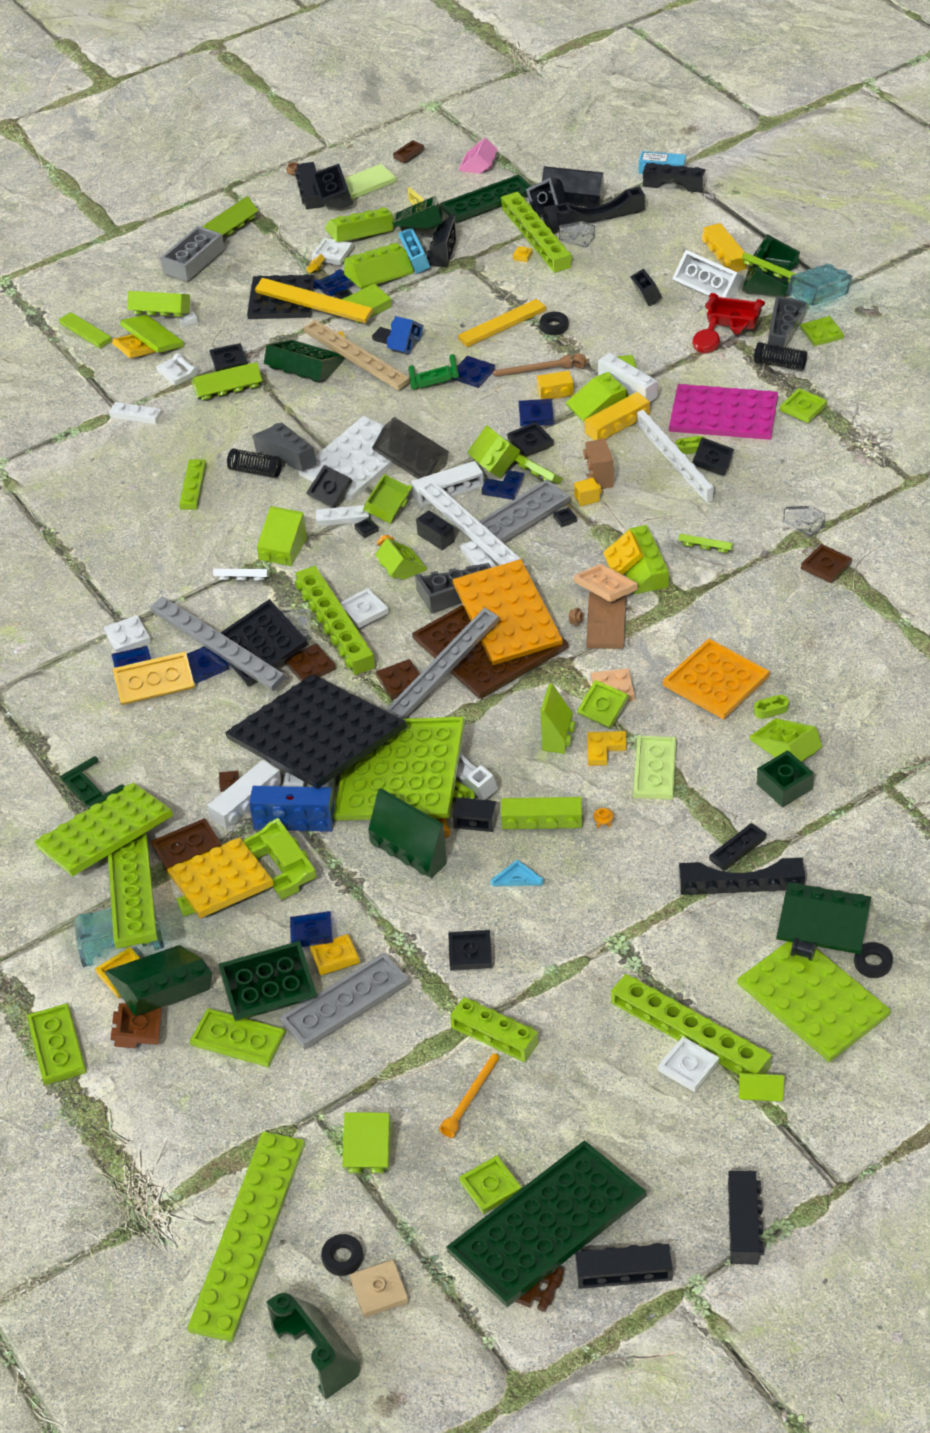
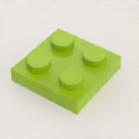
M831 316L800 324V329L813 346L844 339V333Z
M798 388L780 405V411L809 423L827 406L828 400Z
M594 680L577 713L611 729L629 696L620 690Z
M497 1155L459 1176V1182L483 1215L501 1205L522 1188Z

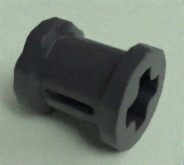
M795 937L791 956L798 955L812 961L816 950V942L807 943L799 941V938Z

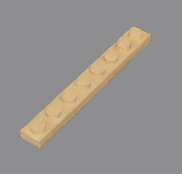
M313 320L304 327V333L399 391L410 383L408 376L317 320Z

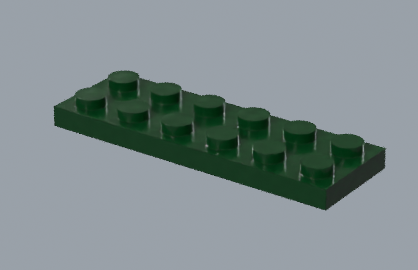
M518 174L441 202L440 207L448 216L455 214L456 223L502 206V196L519 192L522 197H527L526 189L531 187V185Z

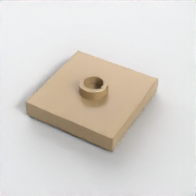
M394 1260L349 1274L364 1318L409 1303Z

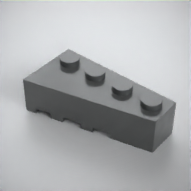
M776 296L767 344L787 347L805 317L808 301Z
M282 422L252 435L256 453L278 456L282 462H287L288 466L300 471L317 465L313 446Z
M489 563L466 566L464 570L449 569V572L438 574V571L430 572L431 575L427 576L416 574V590L432 613L461 603V599L453 585V579L492 567Z

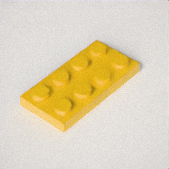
M186 651L112 668L121 705L195 688Z

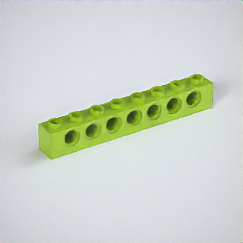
M519 192L502 196V210L550 269L556 273L571 268V253L566 250L564 244H561L551 229L545 225V222L540 219L537 212L525 201V198Z
M314 565L295 572L296 580H294L296 589L301 591L303 600L308 602L310 611L315 613L317 622L319 624L322 623L325 634H329L332 645L337 647L340 658H344L347 669H351L353 674L357 675L375 668L372 651L317 567Z
M625 974L611 990L612 1004L677 1041H680L682 1037L687 1038L720 1058V1065L738 1075L739 1073L766 1074L771 1068L772 1054L766 1049L757 1047L746 1038L739 1037L728 1028L721 1027L710 1018L703 1017L692 1008L685 1007L674 998L667 997L656 988L642 983L636 977Z

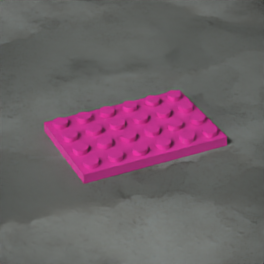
M678 384L669 432L771 440L778 392Z

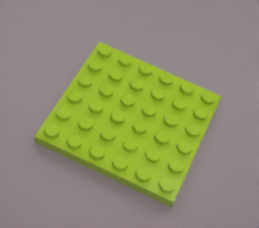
M464 717L403 719L406 721L407 728L341 773L333 813L335 821L371 820L377 792L380 788L432 818H450L465 727Z

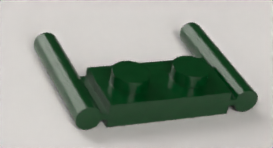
M96 756L60 776L61 781L88 809L94 804L104 802L109 795L121 792L125 787L121 784L102 795V792L83 773V771L99 762Z

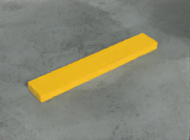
M534 299L459 334L458 340L466 347H469L546 311V306L538 299Z

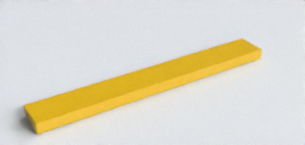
M262 278L255 288L256 293L363 323H366L373 313L371 307Z

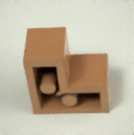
M606 439L585 442L583 457L584 460H587V469L589 471L587 479L594 478L596 483L600 484L601 489L614 487L613 458Z

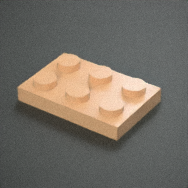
M603 564L596 565L574 575L575 583L609 602L638 590V583Z

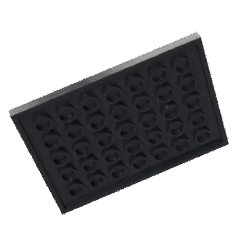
M313 674L307 676L305 680L297 685L292 686L282 695L277 696L270 703L262 706L255 713L247 716L240 723L232 726L225 734L227 739L312 787L319 789L407 728L405 720Z

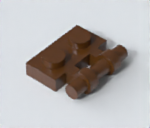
M559 1267L556 1268L553 1274L546 1276L515 1302L531 1308L535 1300L539 1302L538 1310L545 1312L548 1305H551L554 1300L553 1295L556 1288H559L563 1281L564 1270ZM543 1283L548 1284L545 1291H539Z

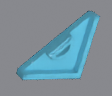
M518 859L490 880L492 886H541L544 884L542 877Z

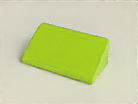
M739 1073L740 1100L783 1101L784 1075Z

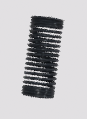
M758 342L754 352L755 363L776 365L777 367L790 368L791 370L803 371L807 361V351L795 350V348L792 350V348L789 349L786 346H772L769 343Z
M232 448L227 456V467L229 470L277 478L282 469V460L278 456Z

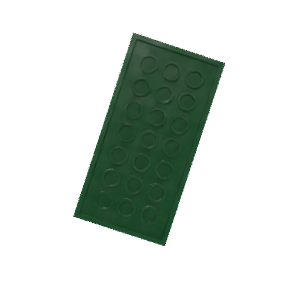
M584 1140L446 1246L447 1252L506 1307H509L572 1257L575 1252L582 1249L646 1198V1190Z

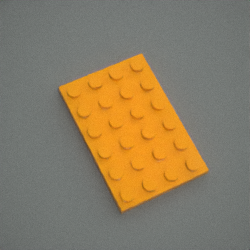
M521 559L453 579V585L471 621L484 607L499 617L500 621L481 639L492 665L552 648L563 643V639Z

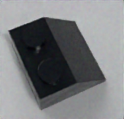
M550 177L526 189L530 205L539 217H543L544 207L567 203L561 180L558 178Z

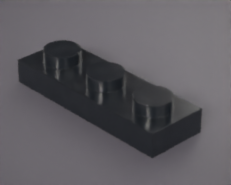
M750 823L711 853L709 861L725 871L766 839L767 833L753 823Z

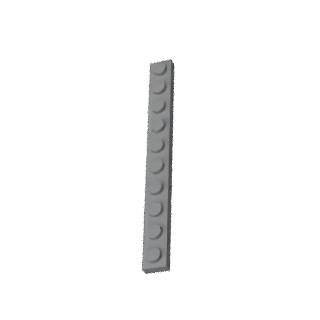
M164 596L159 598L150 607L154 614L270 690L274 691L286 679L282 672Z

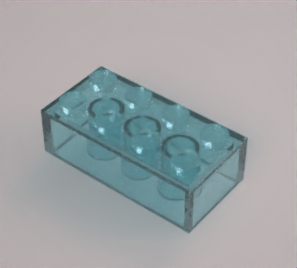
M832 264L817 266L816 268L792 275L787 294L814 306L848 294L853 276L847 274L845 270L834 268Z

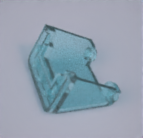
M154 904L158 940L152 941L150 944L153 945L154 950H159L165 947ZM112 909L82 914L74 920L76 943L83 968L92 966L93 958L96 955L97 957L102 956V949L115 946Z

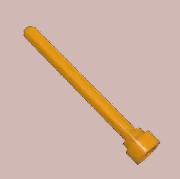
M494 1053L490 1056L452 1116L444 1119L439 1126V1130L444 1136L453 1138L459 1130L458 1122L499 1060L497 1054Z

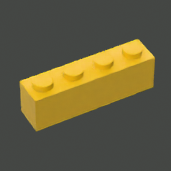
M721 223L703 227V242L706 243L710 251L715 254L717 260L724 267L735 272L747 269L748 265L744 264V260L741 259L744 253L743 249Z
M638 392L585 419V434L593 440L606 439L636 423L637 412L644 410L647 415H650V401Z

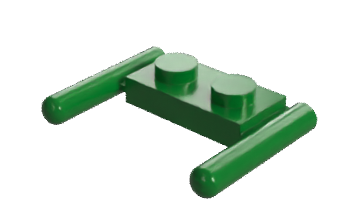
M454 354L449 356L451 367L449 365L418 373L417 376L415 367L410 365L408 371L411 389L415 390L418 386L423 388L437 383H444L451 380V377L458 378L456 356Z

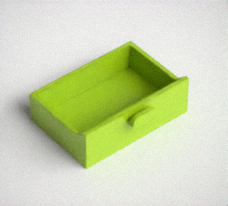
M375 283L342 299L371 307L373 313L370 318L392 307L391 298Z
M383 474L365 502L363 510L391 524L401 507H405L412 485L407 486Z

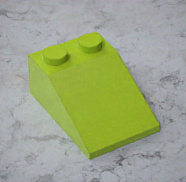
M606 372L590 380L566 402V405L585 422V419L625 399L626 388L609 372Z
M486 425L467 453L485 469L501 479L521 450Z
M549 683L540 710L542 751L565 754L567 746L570 747L571 733L575 732L576 721H573V713L553 683Z
M778 718L773 719L749 736L752 742L773 757H777L788 750L801 762L822 748L816 726Z

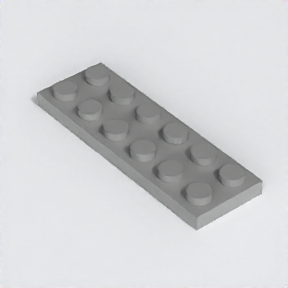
M545 480L479 522L504 543L570 502L571 498L569 494L552 482Z
M383 953L318 993V998L305 1001L282 1015L280 1022L305 1050L407 986L409 978Z

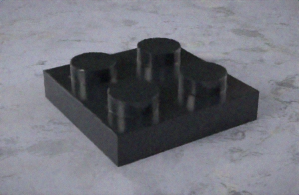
M241 343L209 350L216 372L248 364Z
M537 422L507 433V439L521 450L520 453L525 457L554 445V440Z
M702 437L692 463L724 476L734 449Z
M324 465L306 494L330 508H336L353 480Z
M490 930L448 932L450 971L492 968Z

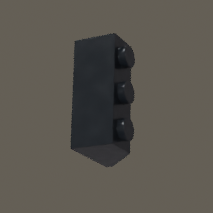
M339 163L311 173L322 204L337 209L354 204Z
M451 214L437 227L436 232H433V241L430 242V250L427 251V260H429L430 266H449L456 244L455 214Z

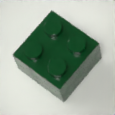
M788 750L757 768L756 784L781 807L786 806L813 789L814 772Z

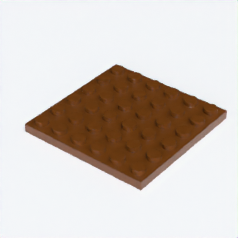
M461 605L413 632L412 637L431 656L436 658L471 620L464 606ZM562 637L563 643L561 645L492 665L480 640L450 673L477 698L481 699L569 648L568 642Z

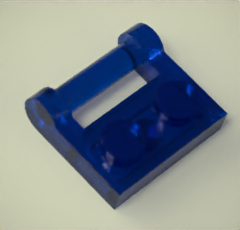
M342 269L335 270V273L313 281L314 287L320 289L327 296H333L335 292L355 285L344 275Z

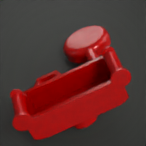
M710 293L709 300L705 303V308L708 310L707 319L710 324L707 329L700 330L694 335L692 340L694 349L700 353H710L718 348L720 337L714 330L716 325L730 326L732 332L738 335L744 329H754L765 301L762 299H757L755 302L719 297L716 293Z

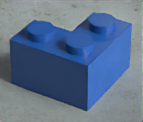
M395 316L391 323L390 336L387 338V348L410 354L413 341H420L424 325L414 320Z

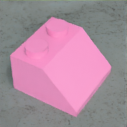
M486 137L483 138L465 154L458 170L480 174L484 170L488 171L493 165L492 161L496 158L495 154L498 149Z

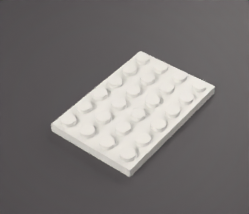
M363 416L315 456L316 466L304 471L298 470L299 476L313 482L322 467L326 465L353 480L343 496L352 501L414 448L416 440Z

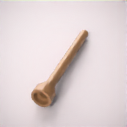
M564 355L560 360L494 370L493 375L497 377L559 366L565 367V369L572 368L570 355Z

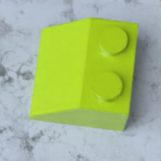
M386 538L375 553V556L379 559V564L386 568L387 574L394 579L397 577L404 580L424 572L428 568L411 547Z

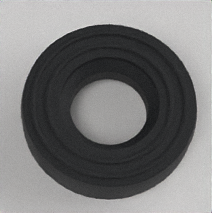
M553 206L544 207L543 220L545 225L551 229L553 234L557 233L559 230L557 213Z
M556 311L545 313L539 321L541 331L548 335L562 334L568 329L569 325L568 317L564 313ZM559 322L557 325H550L548 323Z
M864 943L861 954L854 955L855 968L866 977H883L892 968V953L889 948L881 943ZM868 955H876L881 958L882 962L879 965H870L865 961V958Z
M335 1235L329 1238L323 1245L321 1252L322 1263L331 1274L337 1276L352 1274L362 1264V1246L351 1235ZM340 1248H347L351 1251V1257L344 1262L336 1261L333 1257L335 1251Z

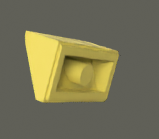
M408 188V200L413 205L424 201L413 189Z

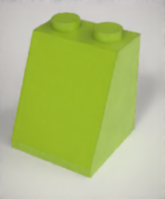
M270 506L257 544L259 560L287 566L293 565L307 540L304 512Z
M344 1112L342 1167L344 1170H348L349 1174H361L362 1170H371V1174H384V1170H390L393 1118L390 1113Z

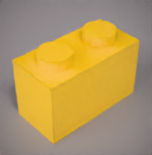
M569 370L537 375V390L541 401L574 396L573 380Z

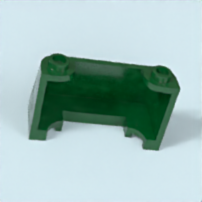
M768 234L753 255L788 271H791L793 267L796 268L800 262V251ZM755 264L749 266L742 287L743 291L781 297L789 295L792 287L790 286L791 283L788 282V278L782 277L780 279L773 276L774 272L769 270L767 273L763 272V269Z
M279 1293L266 1301L272 1330L279 1339L284 1334L292 1335L296 1341L306 1334L316 1347L311 1353V1360L318 1370L320 1379L318 1389L325 1400L359 1376L361 1370L358 1358L315 1305L288 1293Z

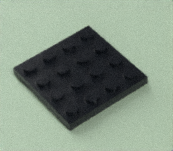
M315 275L253 276L247 311L248 319L311 318L312 308L256 293L255 288L260 280L265 278L314 292Z
M270 599L220 632L274 668L309 645L306 638ZM226 661L248 687L257 681Z

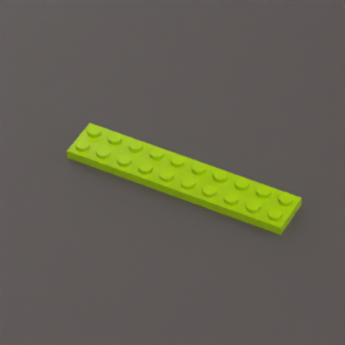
M146 832L108 855L115 949L128 948L133 945L147 944L158 940Z
M262 1131L187 1329L189 1333L229 1342L234 1341L304 1150L305 1141L303 1139Z

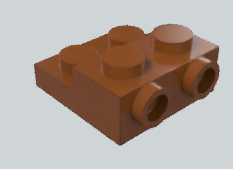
M119 1003L118 1011L113 1012L112 1024H116V1028L112 1027L110 1039L115 1041L114 1047L136 1049V1043L158 1045L162 1007L135 1017L126 1003Z

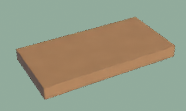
M589 592L586 648L624 649L626 595L609 602L593 592Z

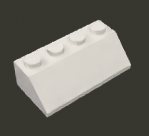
M686 250L672 279L708 296L710 293H716L719 297L731 298L738 292L745 277Z

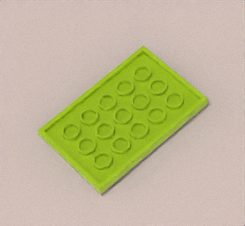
M133 782L126 785L121 792L109 795L104 802L92 805L90 809L75 815L73 819L60 824L51 832L43 834L34 843L36 848L73 877L174 815L169 807Z
M787 941L737 978V984L830 1063L889 1017L891 1009L818 949L815 950L812 961L798 955L791 956L793 942Z

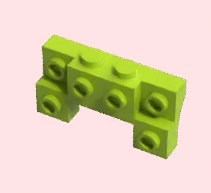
M279 818L270 821L256 834L243 839L244 844L256 859L269 854L282 874L272 878L274 884L272 887L281 900L299 892L300 885L316 878V871L309 862L307 853L304 849L301 850L299 848L297 839L291 837Z

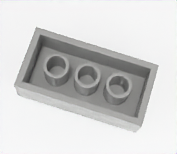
M196 226L160 257L163 273L188 282L224 250L222 234Z

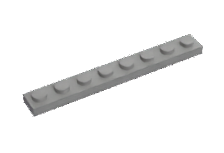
M484 607L385 711L405 719L500 621L499 617Z

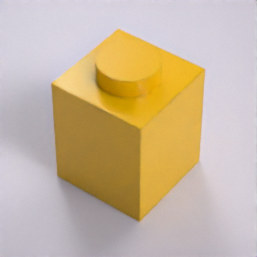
M594 478L574 482V497L580 507L600 501L601 486L599 483H596Z

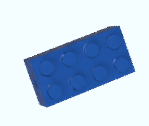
M252 786L249 806L254 830H262L270 821L279 818L287 831H333L334 802L331 787L316 789L314 787Z

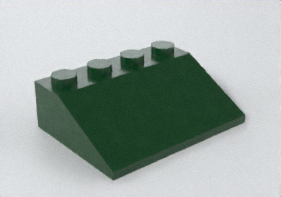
M433 196L394 213L392 224L393 226L432 227L434 229L441 225L443 211L437 197Z
M289 339L267 344L263 364L269 365V368L272 369L280 368L285 373H296L299 377H310L312 381L321 382V380L327 379L346 358L337 352Z
M380 788L377 792L368 828L370 843L386 851L388 855L401 860L405 865L413 867L420 874L432 879L447 864L443 824Z
M788 882L776 940L793 942L796 937L799 938V941L807 943L816 942V947L861 954L869 919L871 896Z
M300 941L218 964L221 980L235 1021L318 998Z
M181 945L105 971L106 976L135 1017L210 990L212 971L204 960Z

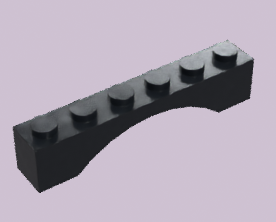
M639 186L626 189L615 199L595 207H578L568 202L553 205L557 213L559 229H565L571 226H579L589 222L645 210V194Z
M803 857L782 858L767 868L745 873L719 871L700 862L679 863L680 895L785 891L788 882L805 885Z

